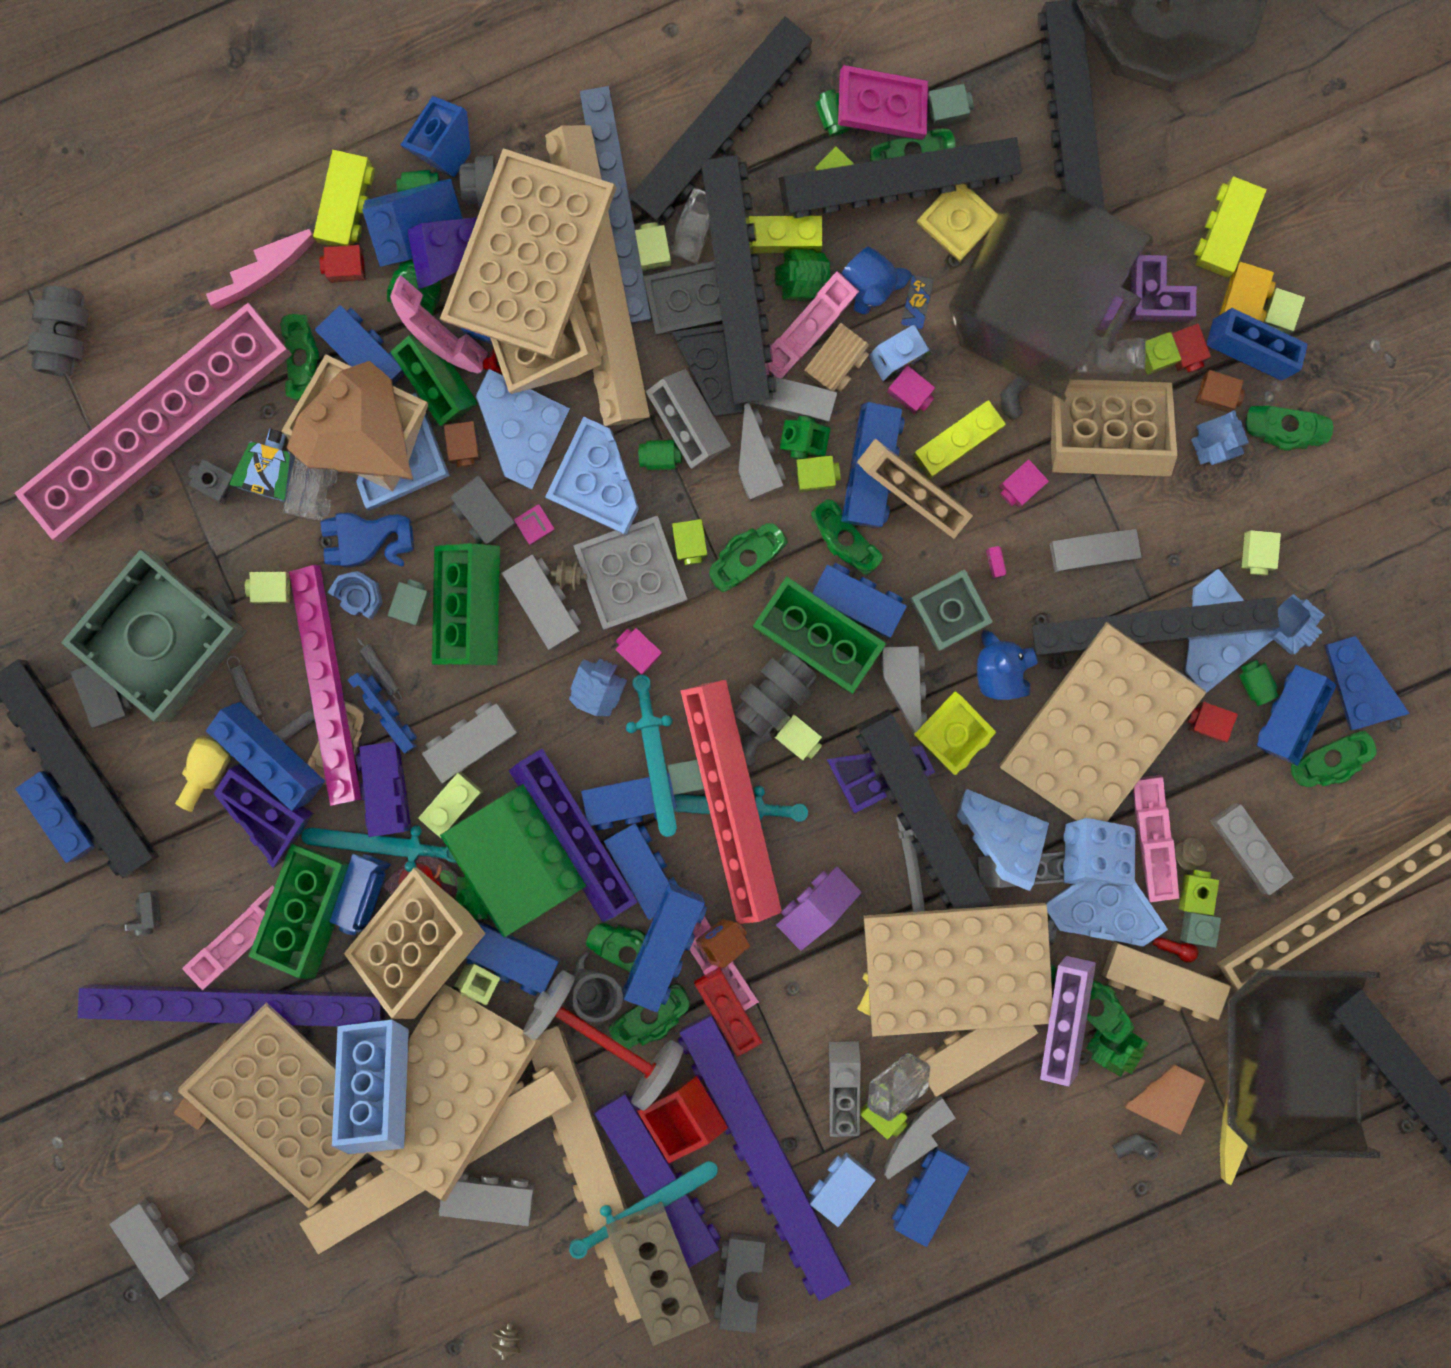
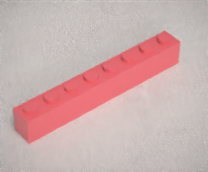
M725 679L681 690V695L736 921L739 924L760 922L780 914L782 909Z

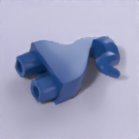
M353 513L335 514L336 517L320 522L323 537L338 536L339 547L324 548V561L327 565L344 568L365 565L375 557L387 538L394 532L398 534V540L388 544L385 549V557L389 562L404 566L403 559L397 557V554L414 551L412 523L409 518L402 515H388L371 521L365 520Z

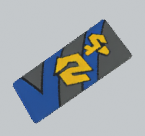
M915 274L912 275L901 321L902 325H915L918 329L923 328L934 279Z

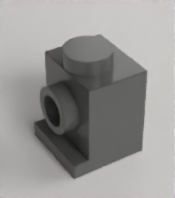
M202 459L200 464L195 462L188 473V478L191 479L189 486L218 502L226 503L234 488L229 485L233 475ZM207 474L213 475V482L211 484H205L204 482Z

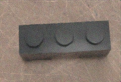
M729 1233V1241L722 1242L721 1259L726 1260L725 1271H719L717 1289L723 1290L722 1301H716L714 1319L720 1320L719 1329L749 1333L756 1332L758 1296L747 1295L741 1292L737 1286V1281L740 1276L747 1272L762 1273L765 1236Z

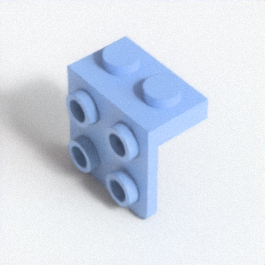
M1084 818L1065 824L1064 883L1077 884L1088 880H1097L1124 886L1134 884L1135 829L1133 827L1091 818Z

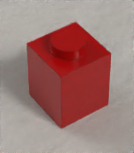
M360 245L323 247L324 256L319 258L320 271L322 275L325 274L330 283L366 280L364 250Z
M1199 323L1172 333L1182 359L1175 365L1177 371L1187 369V372L1191 373L1204 368V362L1211 355L1206 346Z
M1199 702L1187 718V722L1190 723L1188 730L1220 742H1228L1238 714L1206 702Z

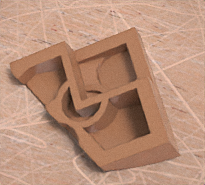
M1173 1064L1163 1073L1162 1077L1157 1081H1152L1132 1101L1129 1100L1125 1108L1181 1135L1205 1083V1079Z

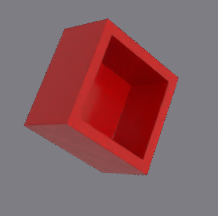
M697 1076L659 1095L644 1111L641 1109L637 1111L668 1163L708 1145L728 1129Z

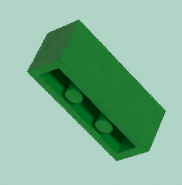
M413 334L406 337L390 351L421 399L428 403L427 408L439 426L460 419L478 404L453 364L433 353Z

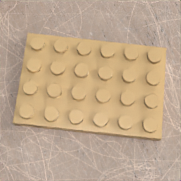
M503 148L440 319L443 322L554 359L617 189L615 184Z
M1106 622L999 764L1000 768L1075 820L1091 818L1107 822L1206 694V691L1113 625Z
M1046 903L864 916L872 1037L1049 1024L1052 1007V984Z
M443 984L408 1040L404 1149L367 1152L444 1202L452 1192L542 1042L539 1039L534 1041L523 1034L524 1030L470 998L461 996V993L446 984Z
M267 1002L178 1088V1092L308 1209L366 1154H347L332 1147L336 1066Z

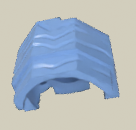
M1235 410L1197 425L1199 434L1191 439L1193 446H1195L1194 449L1197 451L1196 454L1200 465L1207 462L1214 465L1243 455L1242 446L1249 443L1242 427V422L1236 417Z
M360 571L338 575L327 592L341 600L340 606L348 613L359 616L362 613V615L372 620L383 604L379 583Z
M1292 594L1277 608L1280 627L1276 630L1268 631L1271 634L1270 637L1293 655L1301 647L1311 646L1316 638L1319 637L1322 631L1316 625L1325 614L1313 606L1307 599L1300 600Z
M583 659L570 688L572 692L569 700L577 709L594 716H610L613 708L617 706L627 680L614 675L617 665H612L611 662L608 663V661L599 659L597 663H592Z

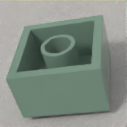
M965 569L909 599L936 652L993 623Z

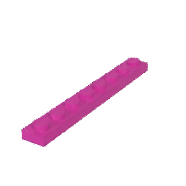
M311 565L289 571L329 802L330 806L362 800L321 567L320 565Z

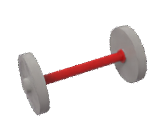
M562 970L547 990L543 991L534 1004L535 1008L524 1027L523 1034L535 1041L547 1028L554 1016L644 1073L631 1101L633 1105L644 1111L656 1100L669 1083L682 1056L683 1047L670 1040L660 1049L651 1063L639 1057L561 1006L575 979L574 976Z

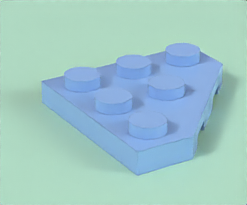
M488 369L475 397L486 423L492 445L496 451L504 477L532 489L570 408L531 389L511 394L508 391L504 376Z
M417 393L412 394L413 396H415V397L421 399V397L419 396V394H417ZM425 413L409 459V466L414 480L400 478L392 492L358 476L356 483L367 510L371 511L450 476L427 413Z
M583 417L545 497L627 535L639 507L613 431L608 427H604V425Z
M1219 569L1213 571L1193 587L1192 607L1244 601ZM1268 631L1187 640L1188 648L1184 672L1207 693L1273 640L1270 637L1271 634Z
M966 789L957 813L958 819L963 825L968 824L973 831V840L985 856L990 855L997 865L995 871L1000 878L1030 891L1035 882L1049 823Z
M1088 880L1070 885L1046 902L1047 914L1054 921L1058 930L1144 947L1168 930L1136 882L1132 885L1124 886Z

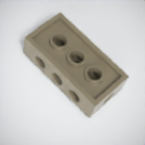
M662 1202L606 1225L608 1236L653 1346L710 1322ZM643 1243H653L649 1249H640ZM656 1270L664 1271L663 1274L658 1277L651 1276V1274ZM667 1298H675L670 1304L662 1303Z

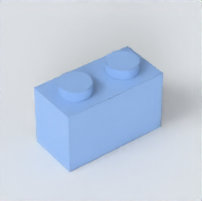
M847 1152L842 1158L837 1156L831 1162L827 1169L830 1172L823 1181L818 1179L809 1191L811 1195L809 1198L810 1205L837 1227L840 1226L876 1180L872 1172Z

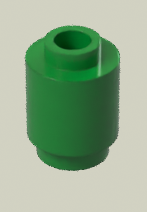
M835 89L821 93L819 95L820 100L815 102V106L824 131H828L829 136L834 137L851 130L852 127L838 125L839 93H836Z
M431 170L402 172L401 178L396 179L397 192L439 182L438 172L431 173Z
M647 440L646 443L639 444L640 468L647 467V470H673L677 468V463H682V453L674 440Z
M1256 659L1241 667L1243 672L1238 676L1250 700H1254L1257 706L1279 696L1276 691L1278 686L1266 662L1259 664Z

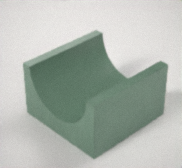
M140 549L61 643L154 722H171L247 633V630L220 613L192 591L166 566V562L161 557Z

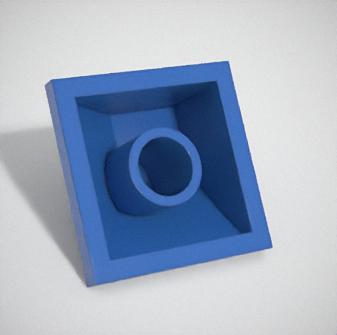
M432 96L404 138L401 146L438 171L455 177L460 171V166L466 162L471 153L467 111L460 106Z

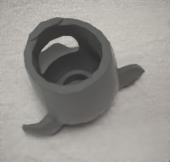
M586 951L576 961L575 972L572 974L575 979L565 999V1006L568 1011L585 1022L596 1023L606 1021L614 1017L621 1008L623 986L618 984L614 978L601 971L585 969V960L591 954L590 951ZM571 1027L572 1037H577L579 1032Z

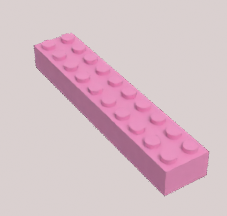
M247 303L14 494L52 540L64 542L288 359L292 353L256 309Z

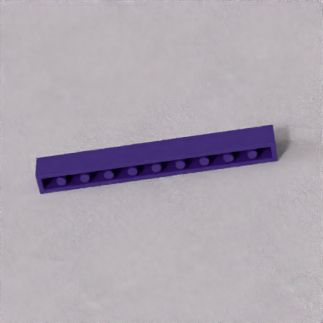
M88 984L79 988L78 1018L245 1024L267 1002L291 1025L344 1026L385 1021V1009L373 993L205 988L202 990L201 988Z
M710 1013L681 1028V1037L677 1039L678 1043L683 1047L685 1055L691 1054L695 1064L691 1065L692 1070L700 1081H705L709 1089L706 1092L715 1107L718 1106L723 1116L722 1118L728 1127L725 1130L726 1135L732 1133L737 1144L733 1145L735 1153L740 1162L746 1160L751 1169L747 1172L749 1180L754 1188L760 1187L765 1197L760 1199L768 1215L773 1213L777 1219L778 1224L774 1227L781 1241L787 1240L791 1246L792 1251L788 1252L795 1268L801 1267L806 1277L802 1281L809 1295L815 1293L818 1300L821 1301L851 1285L850 1278L814 1208L810 1205L799 1179L714 1017Z

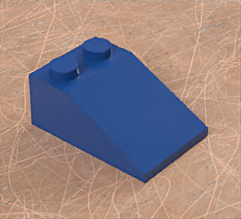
M452 179L364 201L362 209L380 267L413 258L408 229L421 223L463 219Z

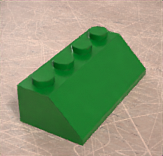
M473 543L434 546L432 665H497L499 651L500 546Z
M787 576L752 627L786 651L793 653L802 662L850 694L854 693L886 645L885 642Z
M291 844L248 957L297 978L315 979L335 924L329 921L349 863L324 853Z

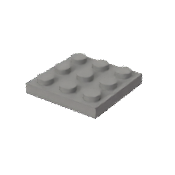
M658 515L632 524L627 535L615 530L573 545L579 564L582 567V572L587 574L586 583L603 630L688 600Z

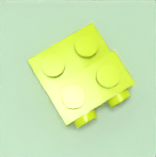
M955 691L920 727L914 736L947 770L956 775L968 766L970 760L980 749L989 744L996 731Z

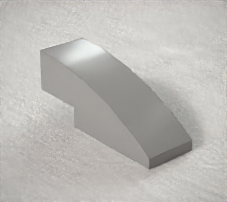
M775 377L777 392L772 393L773 399L747 402L794 417L806 416L816 419L815 421L829 424L837 392Z
M1137 529L1052 541L1050 543L1054 573L1142 558Z
M941 1095L927 1103L910 1120L897 1138L883 1168L887 1179H890L938 1146L932 1134L956 1119Z

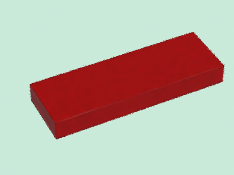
M720 967L694 981L697 990L736 1057L763 1043Z

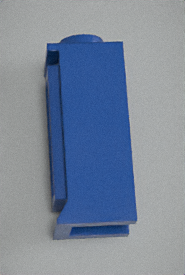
M352 854L329 922L338 925V930L348 935H356L357 932H362L370 922L386 875L384 871L391 864L368 854H363L362 857Z

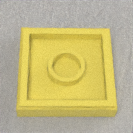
M966 184L956 185V191L942 193L921 215L917 223L961 262L1000 220L1001 216L974 191L967 189Z

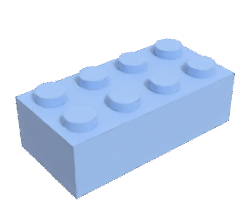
M394 1020L338 1026L332 1147L347 1154L404 1149L409 1029Z

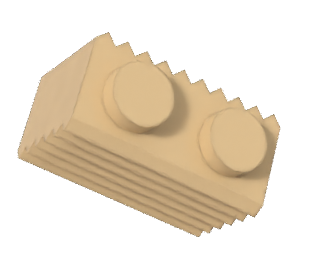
M840 323L806 367L804 375L823 389L834 392L837 389L839 392H842L851 380L848 374L855 366L859 369L868 358L869 354L866 350L869 344Z

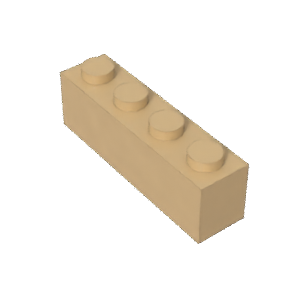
M876 438L857 461L870 476L953 539L973 517L959 502Z
M1114 941L1101 974L1108 978L1107 984L1121 990H1124L1125 986L1137 989L1135 993L1137 996L1150 1001L1156 996L1165 1000L1164 1006L1180 1011L1182 1007L1193 1010L1191 1016L1206 1022L1209 1021L1210 1017L1219 1020L1231 988L1230 985Z
M1033 1025L971 1029L961 1034L959 1031H955L943 1039L945 1044L937 1049H934L932 1046L922 1051L918 1055L919 1060L915 1064L937 1097L1032 1038L1038 1032Z

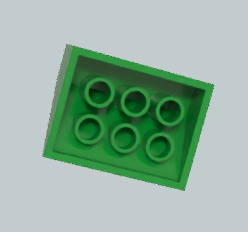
M524 784L440 834L503 938L586 887V884Z

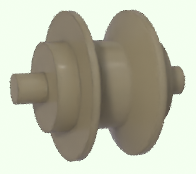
M563 559L562 564L557 566V571L551 570V576L556 577V583H560V589H563L565 584H571L575 591L577 585H581L582 579L587 580V574L582 573V567H579L578 561L573 566H567Z
M1190 837L1175 846V859L1183 869L1191 871L1196 866H1201L1206 862L1207 853L1205 847L1198 839Z
M507 1323V1327L494 1331L493 1334L499 1339L498 1343L491 1345V1348L497 1354L502 1355L501 1360L506 1361L508 1356H514V1354L521 1352V1349L516 1346V1341L522 1340L523 1335L518 1333V1330L513 1329L512 1323Z

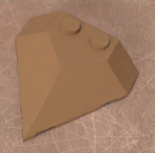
M371 361L340 371L298 415L287 449L309 469L320 470V468L334 469L338 472L383 477L390 475L414 480L408 462L407 447L394 398L392 380Z

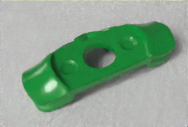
M944 128L928 131L923 140L904 137L887 141L870 149V161L906 156L904 148L909 142L918 143L921 147V153L956 147L955 138L950 129Z
M289 314L283 316L280 322L282 337L285 338V346L292 353L286 359L288 380L285 381V391L289 398L299 401L317 370L319 350L316 347L307 316L304 314ZM298 349H303L306 353V361L301 366H297L293 359L294 353Z
M1251 406L1245 419V428L1250 435L1264 438V443L1272 444L1284 451L1307 449L1308 446H1321L1324 443H1328L1334 428L1332 420L1328 417L1312 412L1274 406ZM1285 416L1294 417L1298 422L1297 430L1293 432L1286 431L1282 427V419Z
M826 499L812 510L811 516L828 545V550L834 556L837 555L864 575L874 572L883 559L881 552L873 544H869L852 524L841 522L842 510L835 501ZM840 531L851 533L853 536L852 545H842L838 540V533Z
M766 523L757 530L751 528L747 532L733 536L728 541L724 550L718 554L720 558L710 567L709 576L714 586L721 592H726L739 585L774 558L787 545L788 540L785 534L775 524ZM747 550L754 551L757 554L756 563L750 567H746L740 562L741 554Z
M1367 731L1342 737L1302 756L1298 766L1291 764L1292 776L1300 786L1313 787L1318 784L1328 786L1330 784L1345 783L1355 773L1363 769V764L1371 761L1376 756L1375 742ZM1330 750H1337L1341 756L1339 763L1335 766H1328L1325 763V755Z
M600 923L589 933L586 946L600 957L630 972L634 961L630 963L622 961L619 951L622 947L630 946L636 951L637 957L644 941L645 933L635 928H625L621 925L614 927L607 923Z
M1093 979L1090 1001L1100 999L1104 1004V1012L1097 1017L1090 1015L1088 1012L1087 1020L1107 1039L1115 1044H1122L1131 1036L1134 1025L1115 996L1116 992L1110 986H1104Z
M679 984L669 986L671 988L669 999L665 1005H660L658 1017L652 1023L642 1021L640 1014L644 1007L639 1005L621 1015L608 1028L613 1040L630 1049L639 1043L643 1046L649 1042L659 1041L666 1037L672 1027L679 1023L678 1018L688 1011L690 1000L685 989Z

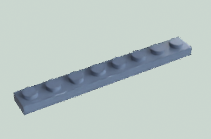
M609 86L580 91L585 124L591 125L601 178L604 181L615 184L617 187L608 213L631 324L651 321Z

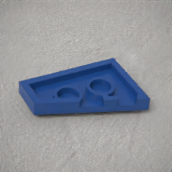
M1356 636L1324 645L1350 730H1356L1410 714Z
M356 673L347 679L353 688L358 685L364 692L362 695L363 701L375 714L379 713L382 717L380 719L382 726L403 753H409L417 747L414 742L417 739L416 734L408 724L403 726L396 716L400 712L390 699L388 701L383 699L379 693L383 689L373 675L368 677L366 674Z

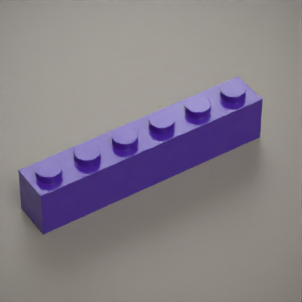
M540 749L509 769L508 771L518 787L524 784L586 884V887L582 890L601 921L604 923L636 904L637 900L544 750Z
M626 1090L596 1108L594 1114L646 1198L684 1174L681 1171L676 1173L672 1164L667 1162L637 1111L640 1108L631 1103L632 1096ZM688 1193L664 1207L688 1268L719 1250L720 1243L718 1240L721 1239V1235L713 1223L707 1224L703 1217L706 1211L697 1197L692 1199Z

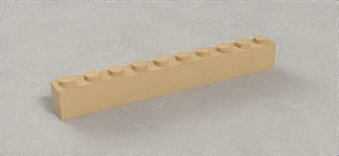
M591 125L560 126L545 135L546 148L549 152L551 164L602 180ZM607 213L578 291L582 308L602 361L601 365L593 368L604 427L634 424L650 417L609 213Z
M1451 815L1219 961L1217 965L1231 987L1239 992L1243 991L1451 859Z
M557 1023L547 1027L537 1038L542 1042L531 1060L535 1067V1072L545 1066H548L551 1070L558 1065L577 1095L571 1103L549 1115L548 1118L553 1117L556 1128L552 1129L555 1141L558 1146L563 1145L567 1155L563 1157L566 1171L568 1174L573 1173L577 1184L573 1185L577 1201L579 1203L584 1202L587 1213L583 1214L586 1226L589 1231L594 1230L595 1232L606 1225V1217L600 1214L602 1206H610L613 1217L628 1208L561 1024ZM610 1238L604 1239V1241L599 1242L594 1247L598 1258H604L608 1269L604 1270L608 1286L610 1288L615 1287L618 1296L614 1299L617 1311L620 1316L625 1315L627 1323L640 1319L642 1317Z
M558 1065L551 1070L548 1066L541 1068L532 1074L534 1080L526 1085L522 1081L515 1085L468 1164L568 1105L577 1097ZM383 1164L380 1166L382 1172L375 1176L371 1172L355 1181L357 1187L348 1192L345 1187L330 1196L332 1202L324 1207L320 1202L305 1212L307 1217L299 1224L317 1254H320L425 1191V1189Z

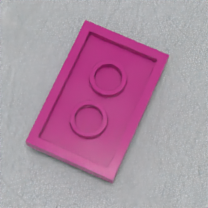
M843 65L840 70L838 125L919 140L925 138L927 135L928 81Z

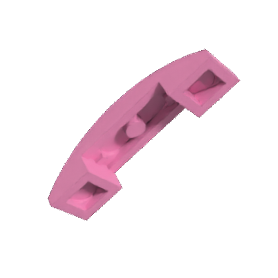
M837 271L829 279L805 310L782 336L777 338L771 345L773 362L768 363L769 370L777 378L782 379L803 358L860 292L841 273Z
M400 275L396 279L390 297L398 316L407 329L424 346L442 359L467 371L480 373L483 370L482 361L487 357L488 352L467 333L459 339L420 305L423 294Z
M273 885L206 948H203L182 968L202 990L214 982L252 947L273 893Z

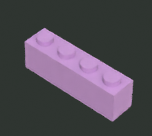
M1066 956L1058 965L1040 1080L1069 1087L1078 1076L1096 962Z

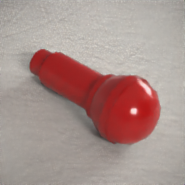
M1162 937L1155 938L1152 944L1157 946L1158 949L1177 955L1185 963L1194 962L1199 953L1196 945L1192 943L1180 944Z

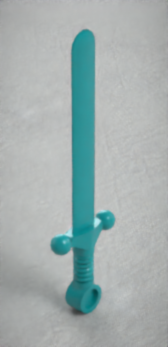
M637 675L633 680V687L638 693L642 718L637 723H627L626 731L628 733H635L637 730H641L659 831L663 836L670 837L675 834L677 825L659 726L668 727L672 724L673 719L669 715H665L662 718L653 715L649 692L651 689L650 679L646 675Z
M759 785L753 790L756 796L755 802L760 820L763 816L770 815L792 818L800 822L804 821L808 816V809L804 804L799 803L794 806L765 804L762 796L765 794L764 787ZM675 794L677 809H674V812L710 814L706 796Z
M418 825L413 826L410 830L411 840L386 836L368 837V834L313 827L306 828L301 835L302 841L307 845L408 857L405 870L409 873L413 868H416L415 861L419 856L442 858L451 863H457L448 847L421 844L418 836L421 835L422 829Z
M711 1161L704 1162L614 1217L611 1214L612 1209L608 1205L601 1207L600 1214L606 1217L607 1225L659 1202H662L663 1206L666 1207L713 1179L718 1173L717 1165ZM606 1225L592 1233V1235L590 1234L583 1239L576 1238L571 1241L569 1245L571 1256L581 1259L587 1254V1250L604 1241V1239L609 1238Z

